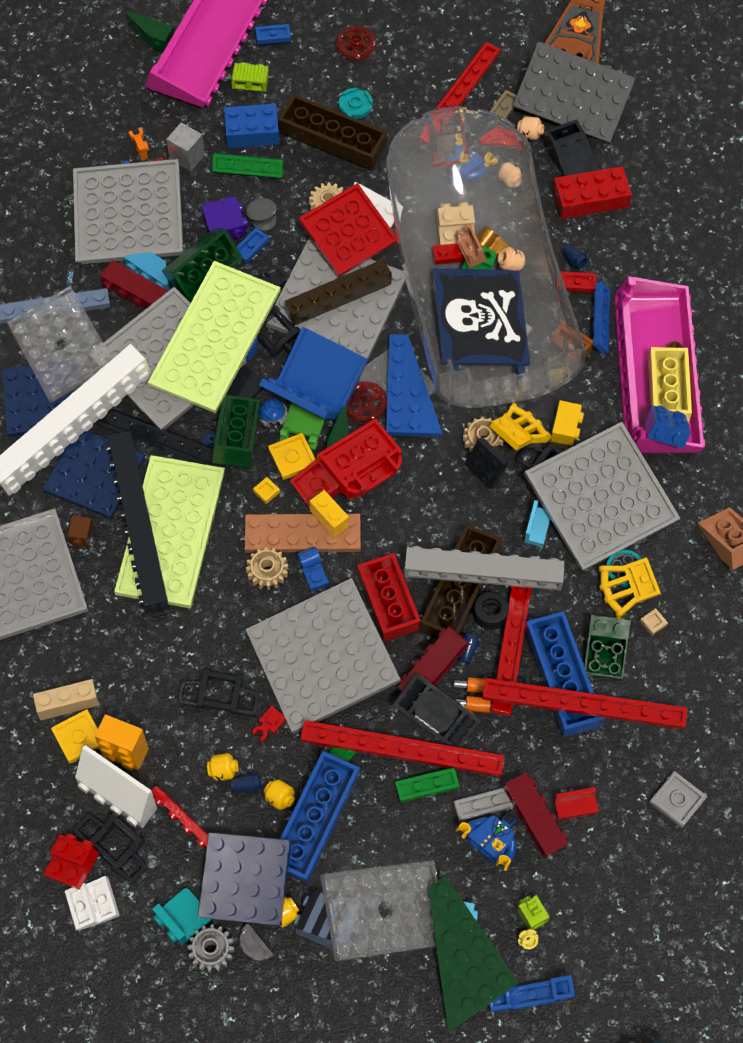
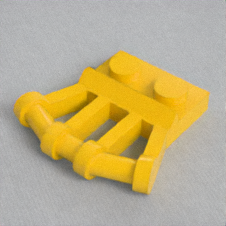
M514 402L507 414L505 413L502 417L492 421L489 426L516 451L530 443H545L552 437L544 429L539 419L536 420L530 411L517 407V404ZM512 413H515L520 417L513 420L511 418ZM526 422H528L529 424H531V425H529V426H527V427H525V428H522V427L520 426V425H522V424H524V423H526ZM536 430H537V432L539 433V434L530 435V433H532V432H534V431H536Z
M647 557L624 566H599V572H601V585L599 588L605 595V603L616 612L617 617H623L635 604L661 595ZM609 572H625L626 576L608 582ZM629 582L631 588L612 594L611 587ZM634 595V598L623 608L616 602L620 598Z

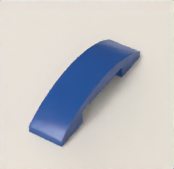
M572 975L513 987L490 1003L491 1012L537 1007L574 998L575 991Z

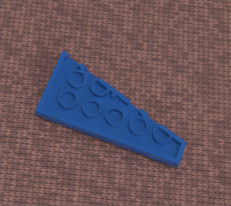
M390 334L387 433L392 436L442 437V431L408 335Z

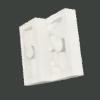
M103 876L88 884L83 883L80 890L75 888L65 890L76 930L92 927L120 916L107 876Z

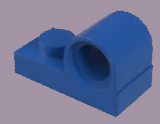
M313 547L297 553L298 563L310 591L313 592L329 586V581L323 570L317 548Z

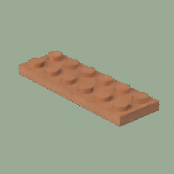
M313 514L245 515V553H257L258 549L264 550L265 547L269 550L275 548L276 552H302L316 547L318 552H361L360 514H347L349 516V527L335 538Z

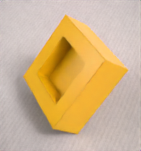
M266 477L253 488V492L267 504L280 493V489Z

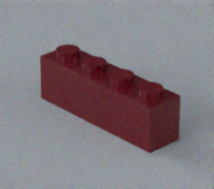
M114 260L111 261L100 275L104 288H107L108 291L112 290L122 299H128L135 306L147 309L168 292L165 288Z
M444 628L438 634L439 639L426 648V654L423 658H419L414 662L411 672L409 674L406 673L401 678L400 685L397 688L403 691L416 672L436 685L471 643L454 628Z
M525 772L505 783L503 790L542 857L546 859L564 849L568 845V837L563 829L560 830L556 824L558 821L552 811L549 812L545 806L547 802L544 796L538 794L535 789L537 785L532 776L528 777Z

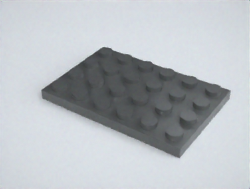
M538 41L513 108L558 125L577 119L587 136L610 144L636 78Z

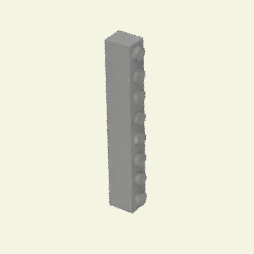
M413 546L411 548L407 547L404 577L562 590L564 561L556 558L547 560L535 556L524 558L518 555L501 556L498 553L481 554L477 551L467 553L460 550L444 551L440 548L423 549L419 546Z

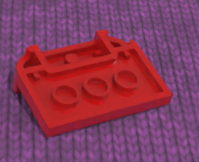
M375 418L318 453L317 459L340 486L338 490L348 499H353L365 495L393 477L402 464V451Z

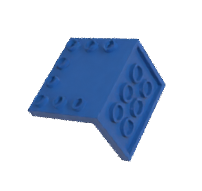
M302 327L279 378H262L260 386L324 419L337 420L342 407L347 406L369 359Z

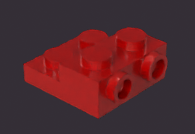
M318 459L314 460L290 480L309 508V501L324 490L332 499L340 493L338 490L340 486Z
M69 833L66 836L59 834L50 851L53 857L43 875L46 878L80 890L99 853L93 848L94 844L88 840L83 839L81 843L77 841L75 836Z

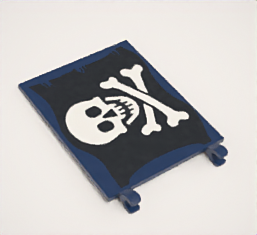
M433 268L442 364H449L450 377H457L459 365H515V377L523 378L525 373L524 366H530V356L519 270Z

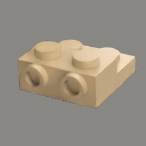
M468 202L458 203L456 207H451V204H442L440 208H437L435 214L439 245L457 243L456 231L459 229L461 233L466 232V224L470 223L474 230L475 217L473 205L468 206Z

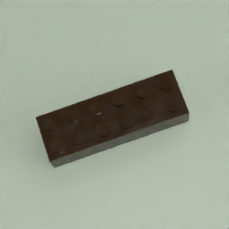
M293 94L278 118L280 133L370 170L373 169L387 146V131L296 94Z
M466 524L454 550L467 553L477 551L481 554L499 553L502 538ZM440 580L421 620L420 632L439 639L438 634L444 628L452 627L461 635L484 584Z

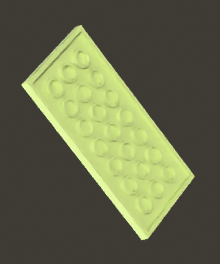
M214 261L151 375L148 385L216 413L281 291L280 287Z
M151 455L143 483V490L168 604L191 608L225 468ZM127 545L114 593L118 596L139 599L138 596L142 595L141 589L137 590L135 578H138V574L133 572L131 561L134 560V555L129 554Z

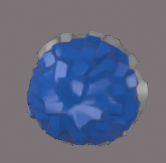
M267 400L259 408L260 422L265 427L270 428L269 422L272 424L279 422L280 426L286 422L288 416L287 407L279 400Z

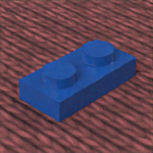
M289 24L256 27L257 45L291 42Z
M255 228L237 246L243 257L241 261L247 264L270 241V237L258 228Z

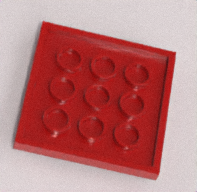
M358 183L298 219L338 277H341L398 242L397 236Z

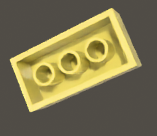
M651 347L648 356L650 406L661 405L673 412L680 411L686 415L689 424L692 409L688 348Z

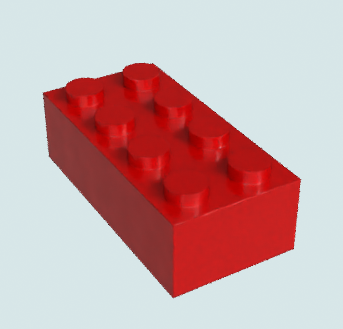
M623 166L554 178L553 194L561 219L628 208L630 206L632 194Z
M389 554L358 564L357 574L383 642L419 631L421 620L395 554Z

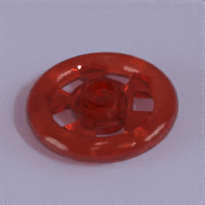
M358 25L343 29L336 39L338 51L350 59L368 57L375 50L377 43L376 37L371 30ZM344 37L349 38L348 42L343 41ZM369 38L370 42L365 43L364 39ZM349 47L352 51L350 52L346 48ZM363 47L366 49L362 52L359 51Z
M363 381L357 383L346 406L347 415L351 419L367 423L375 418L378 419L384 413L387 407V396L378 384ZM368 389L375 391L373 395L366 392ZM359 391L361 394L355 398L353 394ZM367 399L368 402L362 403V400ZM374 400H380L379 407L374 406ZM354 403L359 408L355 411L351 408V405ZM371 410V414L363 415L362 411Z

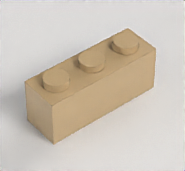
M92 679L33 694L40 721L99 706Z

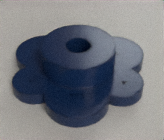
M216 431L205 433L201 443L214 447Z

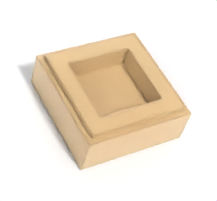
M656 608L640 619L641 624L651 636L668 625V622Z

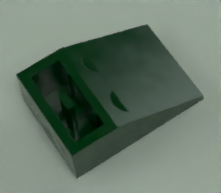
M590 613L584 662L587 674L623 679L631 623L629 618Z

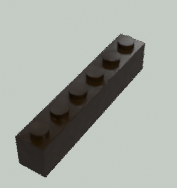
M384 259L285 300L286 314L291 323L296 326L391 285L392 272Z

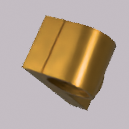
M485 226L477 236L482 247L485 246L496 252L497 260L499 253L503 249L510 247L488 226Z

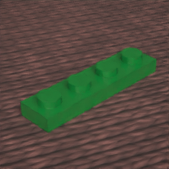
M214 153L212 171L282 178L284 159Z

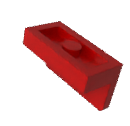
M596 787L556 794L554 806L558 821L598 814L599 811L595 798Z

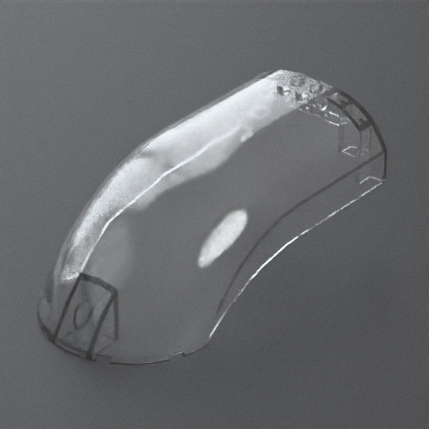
M463 106L446 107L422 114V118L416 121L412 119L393 138L389 146L386 167L403 271L436 394L445 402L455 406L482 408L528 400L557 390L571 381L582 370L586 349L551 244L536 180L532 148L523 133L520 134L515 129V125L506 118L479 108L478 111L467 110V107ZM468 202V206L473 205L474 231L476 236L485 226H488L510 247L521 250L524 253L525 265L519 271L525 323L532 327V332L527 337L530 366H524L525 373L516 375L515 365H459V371H454L451 359L447 360V364H442L433 268L461 269L463 262L435 264L431 249L432 246L439 245L435 211L442 204H451V207H456L458 203ZM495 259L491 269L503 270L498 260Z

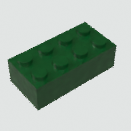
M214 228L164 268L162 272L171 286L175 287L191 302L214 261L232 268L243 257L227 231L223 228Z
M225 395L220 410L212 463L251 468L260 399Z

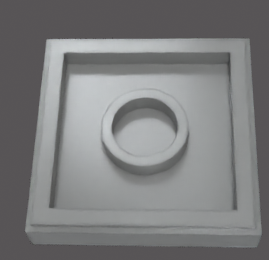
M674 771L649 803L679 827L683 828L707 796Z

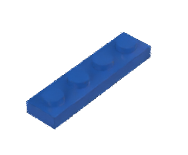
M598 282L594 291V338L592 340L594 341V348L601 354L609 353L610 289L603 282Z

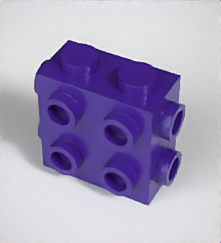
M236 196L201 205L208 233L214 228H223L231 239L246 235L248 222L246 217H242L241 213H244L241 202H237Z

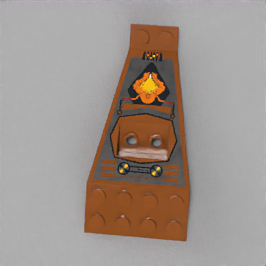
M571 0L544 44L565 50L576 56L581 54L582 58L599 64L603 10L606 0Z

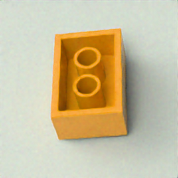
M105 714L95 734L101 755L111 763L116 761L128 770L136 769L139 771L149 750L143 729Z

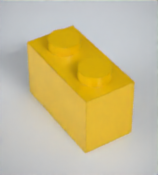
M560 400L551 437L552 442L573 446L574 439L578 440L580 429L577 428L578 423L582 424L584 413L581 412L582 405Z
M325 490L309 501L310 512L334 538L349 527V516Z

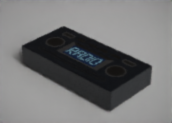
M63 261L61 295L80 292L81 262Z

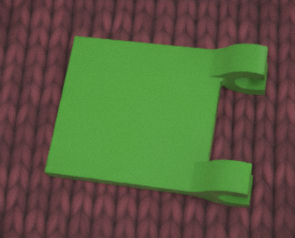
M292 402L286 422L281 428L279 441L289 438L290 432L295 434L303 433L304 436L310 437V449L316 450L325 419Z

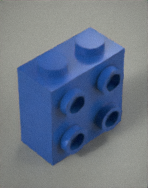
M661 405L650 406L644 419L648 438L684 449L691 434L686 415L680 411L673 412L667 410V408Z

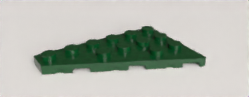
M444 876L428 887L447 1026L451 1032L519 984V982L453 885Z

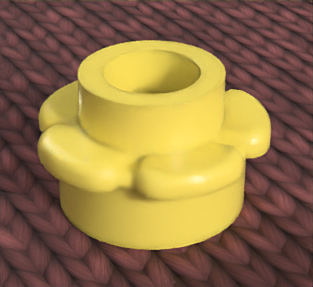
M533 929L522 931L519 934V945L525 949L536 947L538 944L536 931Z

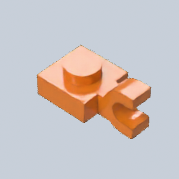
M142 127L138 128V135H134L132 131H129V137L134 141L142 161L148 159L147 151H149L147 142L142 140L144 134Z

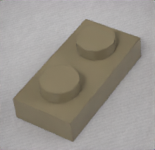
M505 90L488 113V118L504 124L515 109L513 104L517 95Z

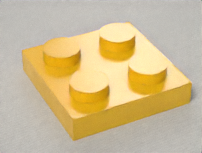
M303 433L268 446L271 457L283 480L297 475L316 460Z
M87 709L51 728L69 764L80 759L82 748L85 745L93 751L99 749L95 739L98 728Z

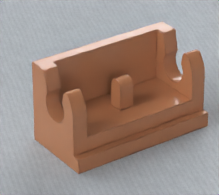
M469 223L465 225L466 232L461 233L459 229L456 231L458 238L456 241L469 268L485 262L486 258L479 240Z

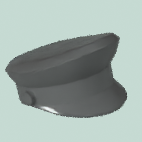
M267 198L255 199L246 207L248 220L259 230H270L276 223L275 212L277 206L272 200Z

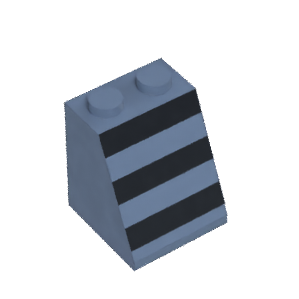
M313 890L311 895H307L304 900L302 915L298 914L294 922L296 934L342 954L359 917V905Z

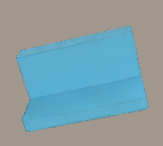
M534 500L524 543L543 547L550 517L544 508L537 507L538 501Z

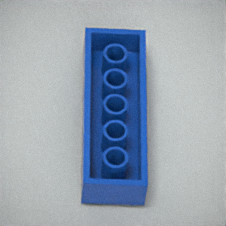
M565 612L526 621L525 633L544 686L594 694ZM553 710L563 738L599 728L603 722V717Z
M322 751L280 838L292 841L288 876L303 883H309L360 776V767Z

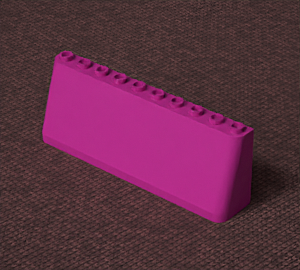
M193 0L159 61L152 67L145 87L204 108L205 105L209 106L213 98L211 97L212 92H217L220 86L218 84L219 80L223 81L227 73L225 71L226 67H231L234 61L233 55L237 56L241 48L239 46L240 42H245L248 36L247 30L251 31L255 23L253 21L254 17H259L262 11L260 7L261 5L265 6L267 0Z
M628 276L614 297L624 426L641 453H699L705 446V439L703 438L704 424L701 419L702 406L699 399V374L696 368V343L693 338L694 326L692 325L689 287ZM673 341L681 343L683 348H688L692 409L689 428L691 434L684 449L648 438L644 423L650 408L648 370L651 347L666 348Z

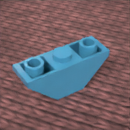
M152 252L131 254L124 257L126 268L169 291V282L162 272L166 268V261Z

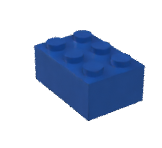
M276 104L224 107L227 148L280 145Z

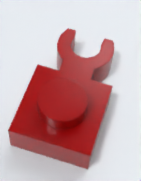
M271 706L258 720L261 726L255 727L252 730V735L255 736L259 732L263 733V736L260 738V742L263 743L266 741L269 731L274 735L287 720L283 714Z

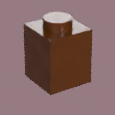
M72 516L68 532L70 544L75 547H89L93 531L91 518Z

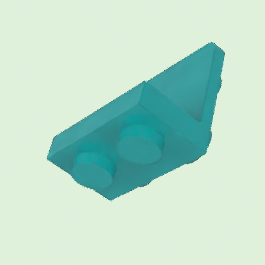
M187 888L179 892L163 907L158 903L152 909L154 913L152 918L160 927L163 925L168 930L166 934L172 942L177 941L181 946L190 937L195 935L196 930H201L202 926L211 921V919L198 917L200 902Z

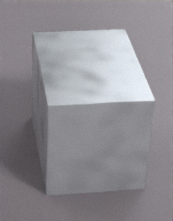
M180 123L166 139L169 159H178L179 165L190 172L205 156L203 135L183 123Z

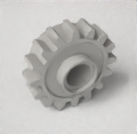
M211 925L208 929L202 926L201 932L195 931V938L190 937L192 945H189L187 948L192 953L189 954V958L195 959L193 961L194 966L200 964V971H203L206 967L209 973L212 972V968L219 972L220 965L226 968V960L232 961L233 959L229 954L235 951L234 947L230 946L233 944V939H227L229 932L222 933L223 929L221 926L218 929H214V925ZM208 945H215L217 947L212 953L205 951Z

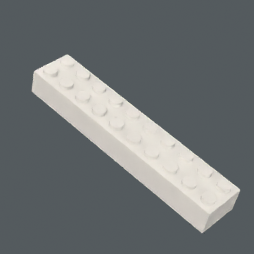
M131 344L0 455V486L9 496L12 493L18 492L21 485L33 479L41 468L49 465L50 460L62 454L64 448L76 442L84 431L92 428L93 423L105 417L107 411L119 405L127 394L129 395L134 392L136 386L141 382H145L150 377L152 372L146 359Z

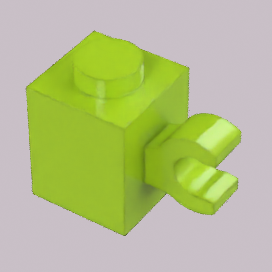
M537 895L532 898L530 896L525 897L519 902L520 905H518L517 911L528 929L535 930L548 922L550 917Z

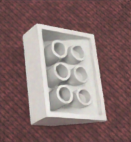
M86 745L82 748L75 776L78 788L85 793L89 791L94 794V799L99 803H107L111 806L110 810L112 812L127 817L126 821L132 826L136 827L138 825L143 828L157 810L152 791Z

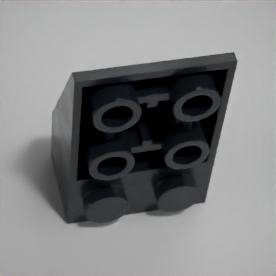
M577 119L545 131L544 145L563 176L599 170L586 134Z

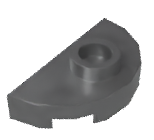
M247 923L242 928L240 935V946L244 954L256 961H266L274 957L273 953Z

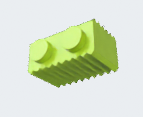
M234 63L231 79L232 89L266 92L269 78L268 66Z

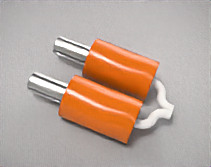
M468 677V681L454 680V687L467 688V692L483 693L485 679ZM467 696L466 700L455 699L472 712L490 713L491 701L482 700V697Z

